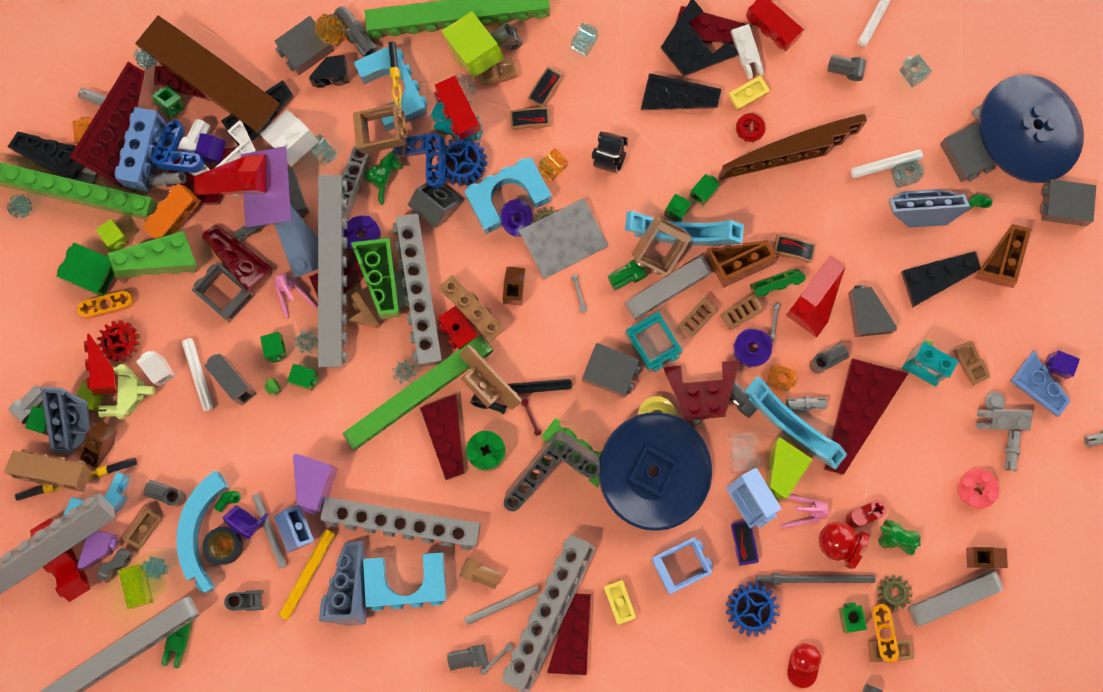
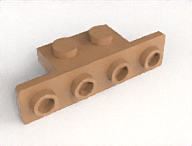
M453 275L439 286V290L489 341H493L504 331V327L491 315V310L485 304L482 306L478 301L479 298L472 291L469 292Z
M468 345L459 353V356L472 368L461 380L487 408L498 397L511 410L522 402L518 394L510 388L504 379L492 369L471 345Z

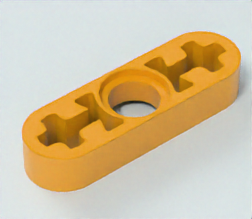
M119 291L81 301L77 306V312L80 316L91 319L122 311L133 306L134 297L127 291ZM123 296L128 298V300L125 301L126 304H123L122 302L115 303V301L113 300V298L116 301L123 300ZM104 300H109L110 307L103 310L101 303ZM86 306L93 308L88 310V314L83 311L86 309Z
M879 604L874 607L872 615L880 655L884 662L893 664L899 659V649L892 615L886 605ZM879 610L888 613L884 615L885 622H890V624H882L880 616H876V614H879ZM889 629L892 632L891 637L883 639L880 636L881 630ZM894 641V644H890V648L895 654L890 659L887 655H884L887 653L886 644Z

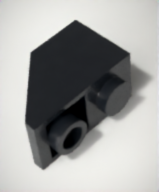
M345 55L326 57L309 76L312 86L324 88L326 85L342 86L345 83H349L348 64Z

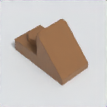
M356 292L351 295L354 300L351 304L359 313L349 319L350 323L379 328V323L359 293Z

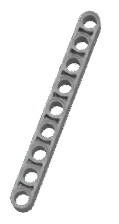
M186 597L170 606L40 692H84L196 619L200 614L191 597Z

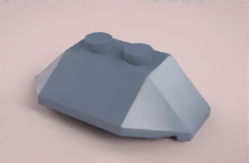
M941 189L906 191L889 199L893 215L909 228L948 225L970 209L965 194H956Z
M42 387L41 393L51 453L71 454L85 441L86 432L91 429L87 401L63 388Z

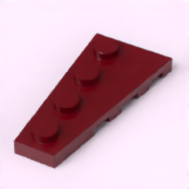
M455 394L420 407L446 481L464 474L457 395Z
M575 593L562 621L547 673L587 675L591 594Z

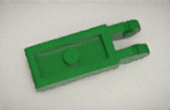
M799 269L789 270L750 284V289L756 296L763 297L771 291L783 290L792 283L799 285L805 281L806 276Z
M193 621L166 638L162 666L168 665L171 652L174 651L177 654L173 667L179 669L183 654L186 652Z

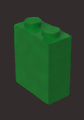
M73 242L72 246L67 249L66 258L59 265L56 276L93 294L103 296L114 277V273L107 256Z

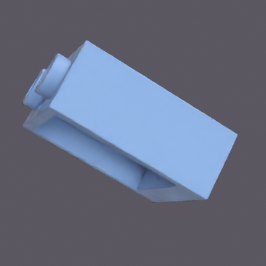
M757 468L743 474L726 487L727 492L749 528L756 525L758 528L764 526L776 518L777 515L775 513L782 509Z
M693 537L651 558L668 594H672L712 574L711 569L713 565L708 557H704L702 553L704 547L699 539L696 540ZM691 544L704 571L674 586L662 558Z

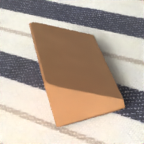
M143 505L122 534V540L140 550L163 517L148 506Z

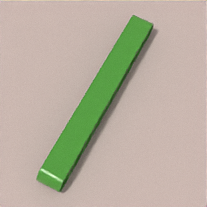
M480 335L344 431L342 435L353 450L360 448L471 369L459 356V353L468 345H471L483 359L488 357L494 350L484 336Z

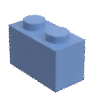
M300 505L285 509L274 516L287 553L314 542Z

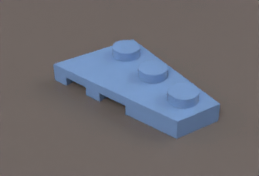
M1032 351L1010 382L1053 415L1059 417L1070 403V399L1060 385L1053 380L1048 373L1047 367L1038 359L1036 352Z

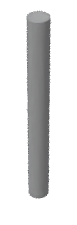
M257 493L252 498L261 519L267 512L260 494ZM267 517L263 527L279 569L287 565L269 517Z
M535 585L469 615L464 620L469 625L537 594L539 590Z

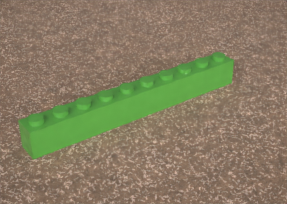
M440 0L364 10L368 36L374 39L389 35L396 37L405 33L417 34L421 31L435 32L438 29H445L471 11L483 25H490L495 22L508 23L511 20L525 21L528 18L543 19L546 16H550L549 0Z
M0 162V186L143 220H146L157 209L158 204L150 197Z

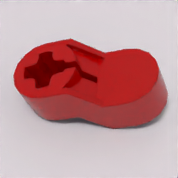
M879 500L873 501L849 512L846 516V521L848 525L856 529L884 517L887 509L883 502Z

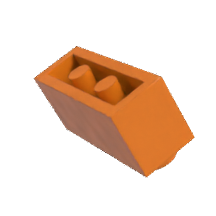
M177 184L169 190V195L165 200H162L157 205L156 211L147 217L146 223L142 228L154 239L174 234L202 200L194 195L186 186Z

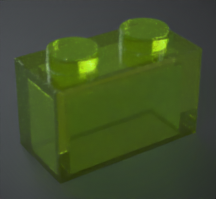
M137 564L118 570L127 609H135L154 603L145 565Z

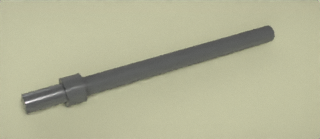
M780 573L756 575V583H772V585H781V583H875L876 581L875 575H781Z

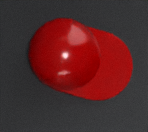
M802 643L797 645L791 652L787 676L789 681L796 687H810L817 679L821 664V654L815 646Z

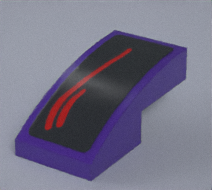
M746 521L731 524L739 566L759 563L752 528H749Z

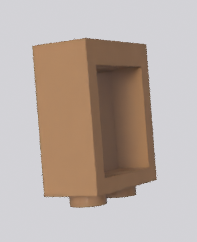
M394 103L354 112L356 149L366 154L406 145L405 138H407V132L403 120H405L403 109ZM394 116L396 138L370 143L368 121Z
M655 215L632 255L639 266L644 268L648 266L654 273L658 275L662 273L668 276L692 237L686 230ZM659 230L676 238L662 263L644 255Z

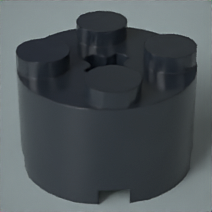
M600 131L598 147L594 148L592 152L593 166L618 174L626 156L624 146L628 147V137Z

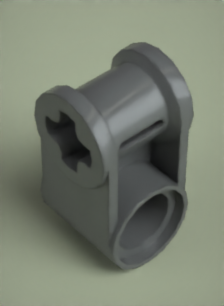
M505 23L490 33L501 48L512 51L523 45V41L518 37L516 26Z
M264 590L229 593L225 597L224 604L227 609L232 611L264 610L262 606ZM234 596H237L240 601L237 607L231 605V599Z

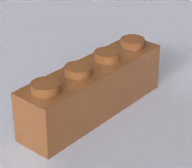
M22 449L21 452L12 451L4 472L14 479L84 492L92 470L86 466L85 462L80 460L70 462L64 457L57 456L55 459L44 453L35 455L31 451Z

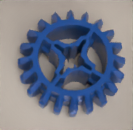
M456 137V142L454 143L449 139V146L445 144V181L451 179L452 185L457 181L459 187L462 186V182H465L466 186H469V181L476 183L475 177L481 179L480 173L486 172L484 167L487 166V161H485L487 155L483 153L484 148H479V142L473 144L472 139H469L467 142L466 138L459 141V138ZM463 149L460 153H454L457 150ZM470 151L476 155L477 163H473V160L469 159ZM448 160L455 164L454 172L448 168ZM470 170V172L462 174L463 171Z
M748 582L746 585L747 589L741 584L739 585L741 592L733 589V593L736 596H728L730 600H733L732 603H726L727 607H731V610H727L726 614H732L733 616L728 619V622L735 621L736 623L733 624L732 628L736 629L740 626V634L746 629V636L749 637L752 631L754 636L758 637V630L765 635L764 627L772 630L773 628L769 623H777L772 617L780 615L778 612H774V609H778L780 606L773 605L772 603L777 600V597L770 598L769 596L772 595L773 591L769 590L765 593V585L759 590V583H755L752 588L751 583ZM748 593H757L765 600L755 603ZM743 597L745 607L737 613L738 602ZM750 604L752 606H759L755 615L753 613H745L748 612ZM768 606L767 617L762 622L760 612ZM750 616L757 626H747L740 619Z

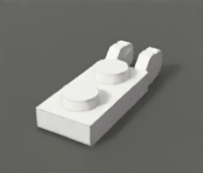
M749 24L731 30L734 45L747 78H753V72L749 65L753 62L758 75H763L764 70L760 62L761 59Z

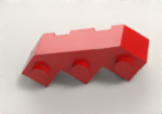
M49 518L31 529L30 536H34L37 531L49 526L53 519ZM72 548L43 566L47 573H51L56 578L57 587H55L57 594L60 597H64L68 602L90 590L88 577L85 571H80L77 568L79 560Z

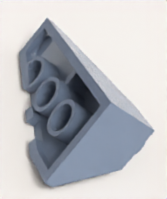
M290 204L291 221L274 224L288 263L296 278L318 269V237Z
M363 541L344 543L336 563V572L328 583L330 587L327 594L323 595L321 600L320 622L346 626L366 624L367 607L365 600L363 566L365 552Z

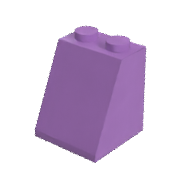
M294 453L293 464L297 505L302 506V511L316 515L317 511L322 513L324 499L329 496L338 468Z

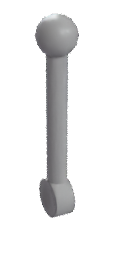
M574 274L571 276V280L575 284L581 305L580 311L584 313L587 311V306L584 305L577 281L578 276Z
M779 303L773 305L774 316L770 335L772 342L775 339L777 315L780 309Z
M506 644L505 649L487 666L480 669V673L482 675L487 674L488 669L506 652L512 651V644Z

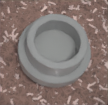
M991 392L985 397V405L989 410L1002 409L1005 405V399L1000 393Z

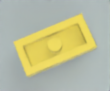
M759 76L730 92L728 97L738 111L769 94L770 90L762 77Z
M623 580L604 586L617 625L635 619L636 616Z

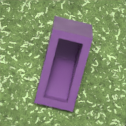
M97 530L85 539L77 568L89 569L112 555L118 545V535Z

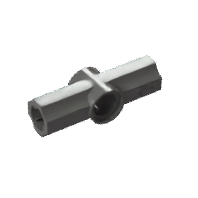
M340 6L335 9L332 15L343 29L342 31L348 41L355 45L363 57L375 53L377 50L376 46L367 36V32L362 24L355 20L348 8Z

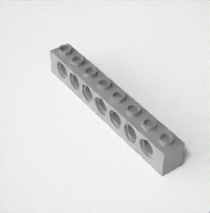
M418 213L395 216L396 223H393L394 234H398L399 241H395L397 252H401L402 259H398L400 271L404 270L405 277H401L403 289L407 288V295L404 296L405 306L410 308V314H407L408 325L413 327L410 338L411 344L416 346V351H413L414 363L418 362L419 367L438 365L442 360ZM409 232L413 234V237L405 239L403 235ZM412 250L416 255L414 257H407L406 253ZM411 269L419 271L415 276L410 275L408 272ZM415 286L420 287L422 291L419 294H414L411 289ZM417 305H422L425 310L418 313L414 308ZM424 323L428 328L425 331H419L417 326ZM422 342H429L431 347L423 350L420 344Z
M325 497L320 519L326 521L325 525L337 527V523L344 524L345 529L356 530L357 527L364 528V532L375 534L376 530L383 531L385 536L395 537V533L402 534L403 539L414 540V537L422 538L421 542L432 544L434 540L441 541L443 546L452 547L453 543L460 544V548L472 550V547H477L481 524L476 522ZM342 509H346L348 515L345 519L341 520L339 512ZM361 512L367 514V520L363 523L358 521V515ZM381 515L386 517V523L383 526L377 524V518ZM404 519L406 522L405 527L401 530L397 529V520ZM418 522L425 524V530L421 533H417L415 530ZM438 525H442L445 529L442 536H436L434 533V529ZM458 528L464 531L463 538L459 540L455 539L453 535L454 531Z
M571 534L564 541L562 553L555 560L554 570L546 580V587L538 597V604L529 616V623L526 629L521 633L518 647L513 650L510 664L504 669L502 682L521 692H530L596 550L594 545ZM576 554V559L571 562V556ZM567 572V578L565 580H562L563 574ZM559 590L558 597L554 599L555 591ZM550 608V615L546 617L545 612ZM541 626L542 632L537 636V629ZM533 645V651L529 654L528 649ZM524 663L525 668L523 672L520 673V666Z

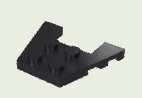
M690 0L660 48L683 77L722 63L725 60L735 58L738 55L728 41L712 53L692 29L689 23L703 13V10L695 0Z

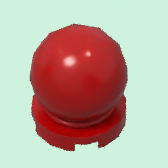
M838 521L828 523L820 531L818 540L822 553L829 559L835 561L845 560V567L855 569L863 557L859 553L863 546H868L870 535L863 531L856 534L850 525Z

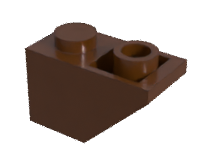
M506 267L503 304L522 306L526 268Z
M102 420L86 432L80 459L94 468L99 467L115 442L117 430Z
M966 548L967 568H1008L1007 548Z

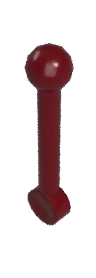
M522 399L521 405L525 407L534 427V434L539 436L541 435V430L537 427L531 414L528 400Z

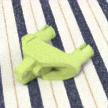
M120 364L117 367H113L118 379L117 404L100 405L98 409L102 410L98 412L100 418L117 417L119 419H126L144 400V396L155 395L154 386H145V382H141L127 365Z

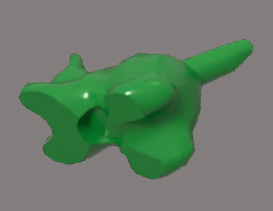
M394 150L385 155L380 160L379 165L371 167L365 175L366 180L379 189L378 200L381 205L384 203L385 186L391 172L403 168L399 156L394 155Z
M888 519L884 521V526L880 527L883 535L878 539V543L883 548L898 547L906 554L913 555L915 554V549L921 546V536L918 532L906 530L893 520Z

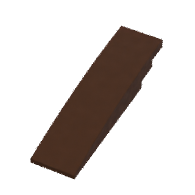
M157 15L135 43L138 48L149 54L173 75L257 133L260 132L281 105L246 77L159 15Z
M861 114L827 123L758 148L722 165L718 178L723 180L826 156L833 146L842 145L849 135L858 134L867 122L866 115Z

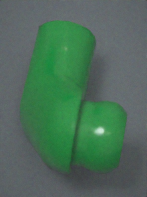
M976 194L967 200L970 205L969 210L975 206L980 208L992 206L991 198L984 195Z
M238 491L222 493L213 508L222 513L227 504L238 503L241 500L240 493Z

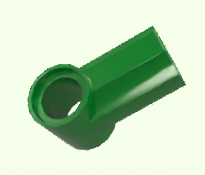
M634 259L628 262L625 267L609 274L607 277L612 288L616 291L631 282L636 283L648 276L646 269L639 266Z

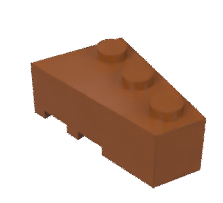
M1012 224L979 270L975 279L1014 288L1018 281L1031 229Z
M768 240L743 243V245L737 246L727 245L722 248H707L706 257L723 288L773 265L776 259V255Z

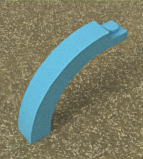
M628 211L626 213L625 230L635 233L634 236L642 238L654 217ZM732 220L714 223L668 221L689 233L692 239L688 245L723 246L743 242L744 225ZM659 230L652 241L674 244L676 238Z
M756 377L745 390L749 396V401L774 426L823 463L836 469L847 454L840 444L827 438L792 412L771 391L763 379Z
M218 471L209 474L193 490L183 507L177 528V553L182 571L187 581L196 579L195 584L197 588L204 593H210L216 588L206 573L200 559L198 550L199 529L210 505L229 489L225 479Z

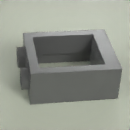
M219 262L211 265L207 269V274L203 278L198 279L192 289L195 294L229 323L255 296L251 290L247 292L238 280ZM222 273L242 289L223 311L203 294Z

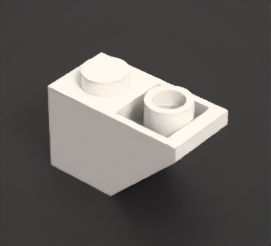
M154 351L142 354L141 358L136 361L152 383L157 386H161L176 377L165 357Z

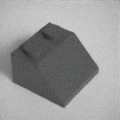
M426 182L416 188L408 206L430 225L437 228L451 217L463 203L464 199L446 184L440 188H434Z

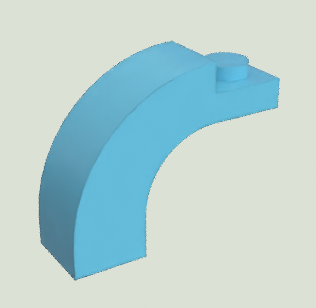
M116 472L109 490L104 496L114 506L115 513L124 506L129 498L122 495V493L129 486L128 479L130 476L120 472ZM71 497L63 515L67 514L70 509L84 503L85 500Z

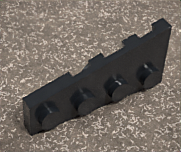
M974 251L906 269L901 274L913 308L979 271L981 267Z

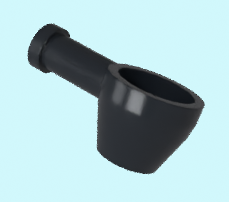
M475 394L470 401L475 407L481 409L489 408L501 412L503 415L507 408V405L495 402L487 408Z

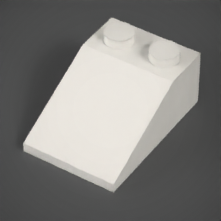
M285 110L260 133L273 149L286 147L287 163L291 167L319 142L313 133L288 110Z

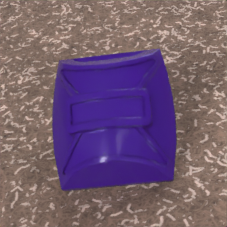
M235 505L222 518L231 527L230 529L233 532L249 539L263 526L269 514L266 513L258 521L246 510Z

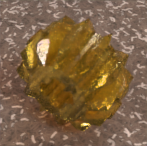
M323 14L315 22L314 33L318 35V39L323 40V43L327 42L330 46L332 44L338 45L346 36L347 27L343 25L342 20L333 17L332 14Z

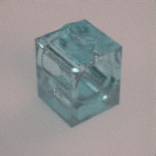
M581 23L571 40V48L587 56L598 38V30L591 24Z
M919 54L906 58L899 70L912 88L927 79L932 72ZM911 67H915L918 72L913 71Z
M319 134L315 136L319 142L309 151L325 167L338 154L324 137Z
M917 159L895 165L891 170L896 187L900 188L920 181L923 177V168L918 164ZM905 170L910 171L912 176L906 175Z

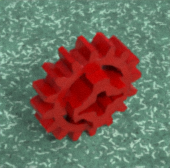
M119 320L118 324L115 321H111L112 326L105 324L106 330L99 331L102 337H97V340L101 341L98 347L102 349L101 351L106 355V358L109 360L113 358L115 362H118L119 358L122 361H126V356L132 358V351L138 352L135 346L141 344L136 341V339L140 338V335L135 333L137 329L131 327L132 324L124 323L122 320ZM114 338L120 339L124 344L117 343Z

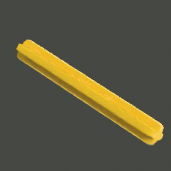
M326 529L279 613L281 618L288 620L291 617L335 536L333 531Z

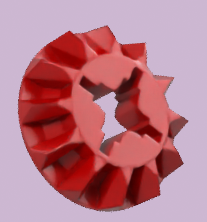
M748 113L738 119L735 131L739 138L745 142L753 143L762 138L766 127L760 116ZM753 122V129L755 131L752 130L751 133L747 134L748 129L746 127H749Z

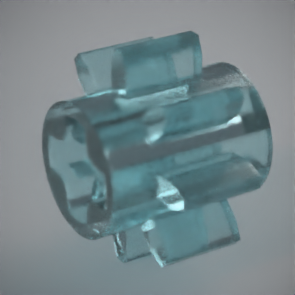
M136 48L133 57L137 60L136 64L145 69H150L152 65L156 66L157 61L143 50Z
M23 195L10 197L11 201L7 203V209L12 216L24 218L30 215L29 211L32 210V203L29 198Z
M301 330L299 336H294L297 339V343L294 346L300 347V353L306 350L311 354L313 348H318L315 345V341L318 338L312 337V331H309L307 334ZM303 340H306V341L309 340V341H310L309 344H306V343L303 344V343H302Z
M407 360L404 363L397 361L398 366L392 368L396 372L393 378H400V384H403V381L406 380L411 383V376H416L411 371L415 366H408ZM403 368L407 370V375L405 376L401 374V369Z
M150 556L149 561L143 562L142 570L146 571V577L160 579L161 574H167L169 565L164 564L165 559Z

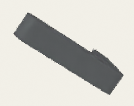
M555 432L507 489L504 507L508 511L513 512L520 509L560 460L588 478L597 477L600 473V457L565 432ZM556 442H561L563 445H557ZM572 453H577L579 456H573ZM544 456H549L552 459H545ZM593 464L595 467H589L588 465ZM533 470H538L540 473H534Z

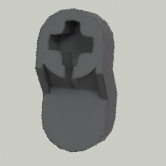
M121 547L116 552L112 561L101 564L97 572V579L109 583L117 569L128 567L133 553Z

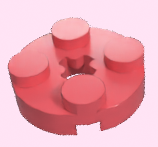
M975 469L966 472L962 476L958 484V494L960 499L972 508H987L999 498V485L991 472ZM976 484L983 488L980 495L974 491Z

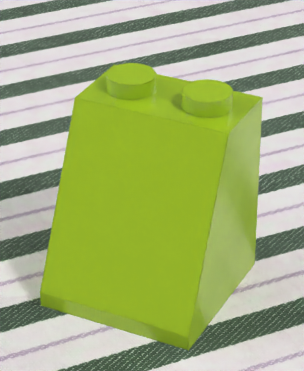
M472 11L441 31L454 59L472 78H475L504 59L497 42Z
M780 437L771 444L765 482L775 499L783 501L788 498L813 459Z

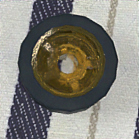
M218 527L211 530L203 541V551L206 558L215 564L228 565L235 562L243 550L241 536L228 527ZM225 542V543H226V548H225V549H222L221 547H219V544H222V543Z

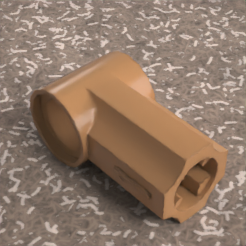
M466 558L459 576L496 589L502 573Z

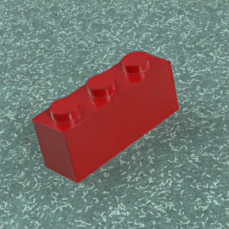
M756 0L747 10V20L752 25L760 28L763 35L770 37L778 48L784 49L786 52L801 37L804 31L799 24L771 0Z
M454 75L435 84L436 92H434V96L437 102H441L444 107L441 109L444 117L450 119L452 123L449 126L453 135H458L459 139L462 140L480 132V124L456 76Z

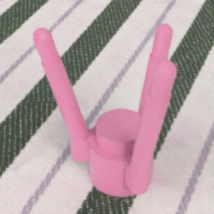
M287 273L280 274L274 279L275 289L278 293L285 318H289L282 293H286L289 300L293 301L290 290L293 288L292 285L314 308L317 307L313 300L296 283L294 278H289Z
M789 495V499L813 504L809 507H796V511L809 512V515L813 518L782 524L780 527L787 528L811 522H820L821 519H826L828 516L827 503H820V500Z

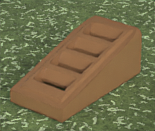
M752 294L721 313L720 316L728 329L732 330L763 312L764 308L756 295ZM750 301L752 302L753 306L755 307V309H756L755 311H753L752 307L750 306V304H749ZM742 306L746 307L747 311L749 312L748 315H746ZM735 310L739 311V313L742 316V319L738 317ZM730 313L736 321L734 324L728 316Z
M704 297L681 321L679 326L693 338L719 309ZM703 304L712 311L710 314L701 307ZM700 310L706 318L703 319L696 311ZM692 315L701 322L700 325L691 319ZM687 321L696 328L694 331L685 324Z

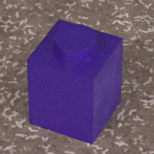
M200 133L195 153L205 163L212 164V161L221 162L226 141L213 135Z
M1057 350L1047 356L1045 364L1049 370L1048 372L1064 379L1074 377L1080 358Z

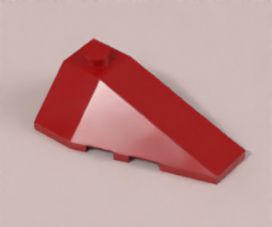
M246 155L194 176V195L266 193V155Z
M829 256L786 314L787 317L816 338L829 321L845 266Z

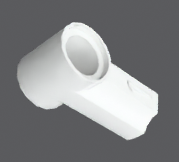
M195 119L187 137H183L180 141L179 151L195 153L200 133L208 134L211 126L200 119Z

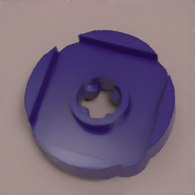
M370 216L351 218L347 222V230H344V237H347V247L354 251L351 245L352 242L380 239L381 231L376 221ZM361 230L363 232H367V234L364 235V239L357 237V234H359V231Z
M746 329L737 336L733 344L734 355L741 364L748 368L759 367L770 358L772 341L764 331ZM750 343H751L752 345H755V344H756V345L758 346V347L756 348V351H757V352H756V353H754L753 351L750 352V351L748 350V349H749V345H748V344H750Z

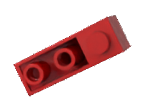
M87 334V341H84L85 353L88 352V359H85L86 371H89V378H86L87 389H90L93 395L118 393L117 375L114 368L91 335Z

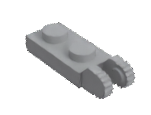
M1025 409L978 410L977 416L990 418V421H978L975 426L980 429L1030 431L1033 412Z

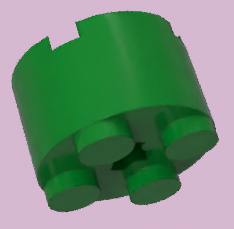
M479 431L469 439L466 446V454L468 460L476 469L488 472L497 469L503 464L506 458V447L501 437L496 433ZM489 447L491 453L483 456L482 449Z

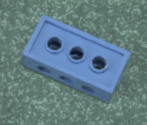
M135 107L134 112L130 115L129 130L125 133V145L120 151L119 166L115 169V178L129 190L148 194L150 192L151 184L149 177L154 175L156 169L151 158L167 125L166 121L157 111Z

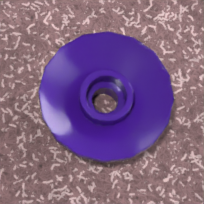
M520 199L510 200L505 203L501 210V224L509 235L521 236L519 230L531 225L533 213L525 201Z

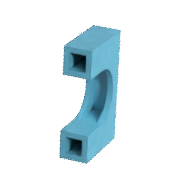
M389 46L354 62L364 85L382 76L390 75ZM399 48L396 49L398 68L400 69V79L405 84L401 98V109L405 113V123L427 114L426 106L428 104L424 96L420 97L418 93L420 90L416 80L412 81L410 77L412 71L408 64L404 65L402 60L405 58ZM394 116L381 118L387 132L395 129Z
M531 157L520 159L516 165L504 167L500 170V173L494 176L489 175L478 184L473 183L464 190L465 197L485 234L502 227L501 219L492 204V197L494 192L505 184H516L522 187L528 194L535 209L552 201V195Z
M444 553L422 554L423 583L415 593L408 596L399 595L389 587L386 575V558L363 559L366 607H371V611L383 610V606L391 605V609H402L403 604H411V608L423 607L425 602H431V606L443 605L442 601H447Z

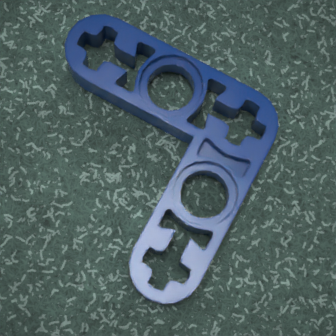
M172 120L165 126L152 155V162L159 169L191 173L199 172L204 167V161L198 154L176 151L185 132V128L179 120ZM172 141L170 146L164 147L167 142ZM182 158L181 162L174 164L175 160Z
M436 133L405 138L407 155L403 157L426 154V182L434 188L442 187L445 183L444 138ZM422 141V147L416 150V143ZM393 148L395 153L399 155V148ZM438 156V164L432 165L433 158Z

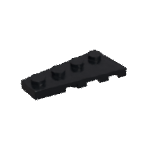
M649 73L641 110L714 109L718 107L721 89Z
M283 80L265 91L281 105L260 132L257 133L244 124L251 142L294 98L293 93ZM231 114L221 120L227 130L239 121Z
M17 131L7 146L14 152L61 177L75 180L83 167L69 158L76 147L75 145L63 144L55 140H47L39 136Z

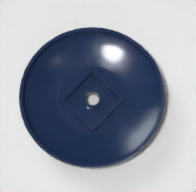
M1035 75L1012 76L995 85L982 103L979 113V131L983 145L994 163L1008 175L1029 183H1045L1050 179L1055 180L1063 176L1078 161L1084 143L1082 119L1072 99L1055 83ZM1034 122L1039 124V130L1034 127Z
M662 412L639 414L620 424L605 442L600 455L599 484L603 497L611 510L626 523L651 531L671 529L690 519L704 503L712 479L710 454L700 434L683 419ZM652 465L657 468V473L653 477L648 473L649 467Z

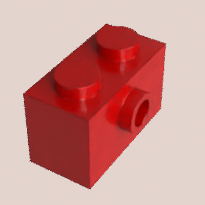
M456 306L438 317L440 323L437 325L443 334L448 333L450 336L448 341L453 349L458 348L460 350L478 337L468 320Z

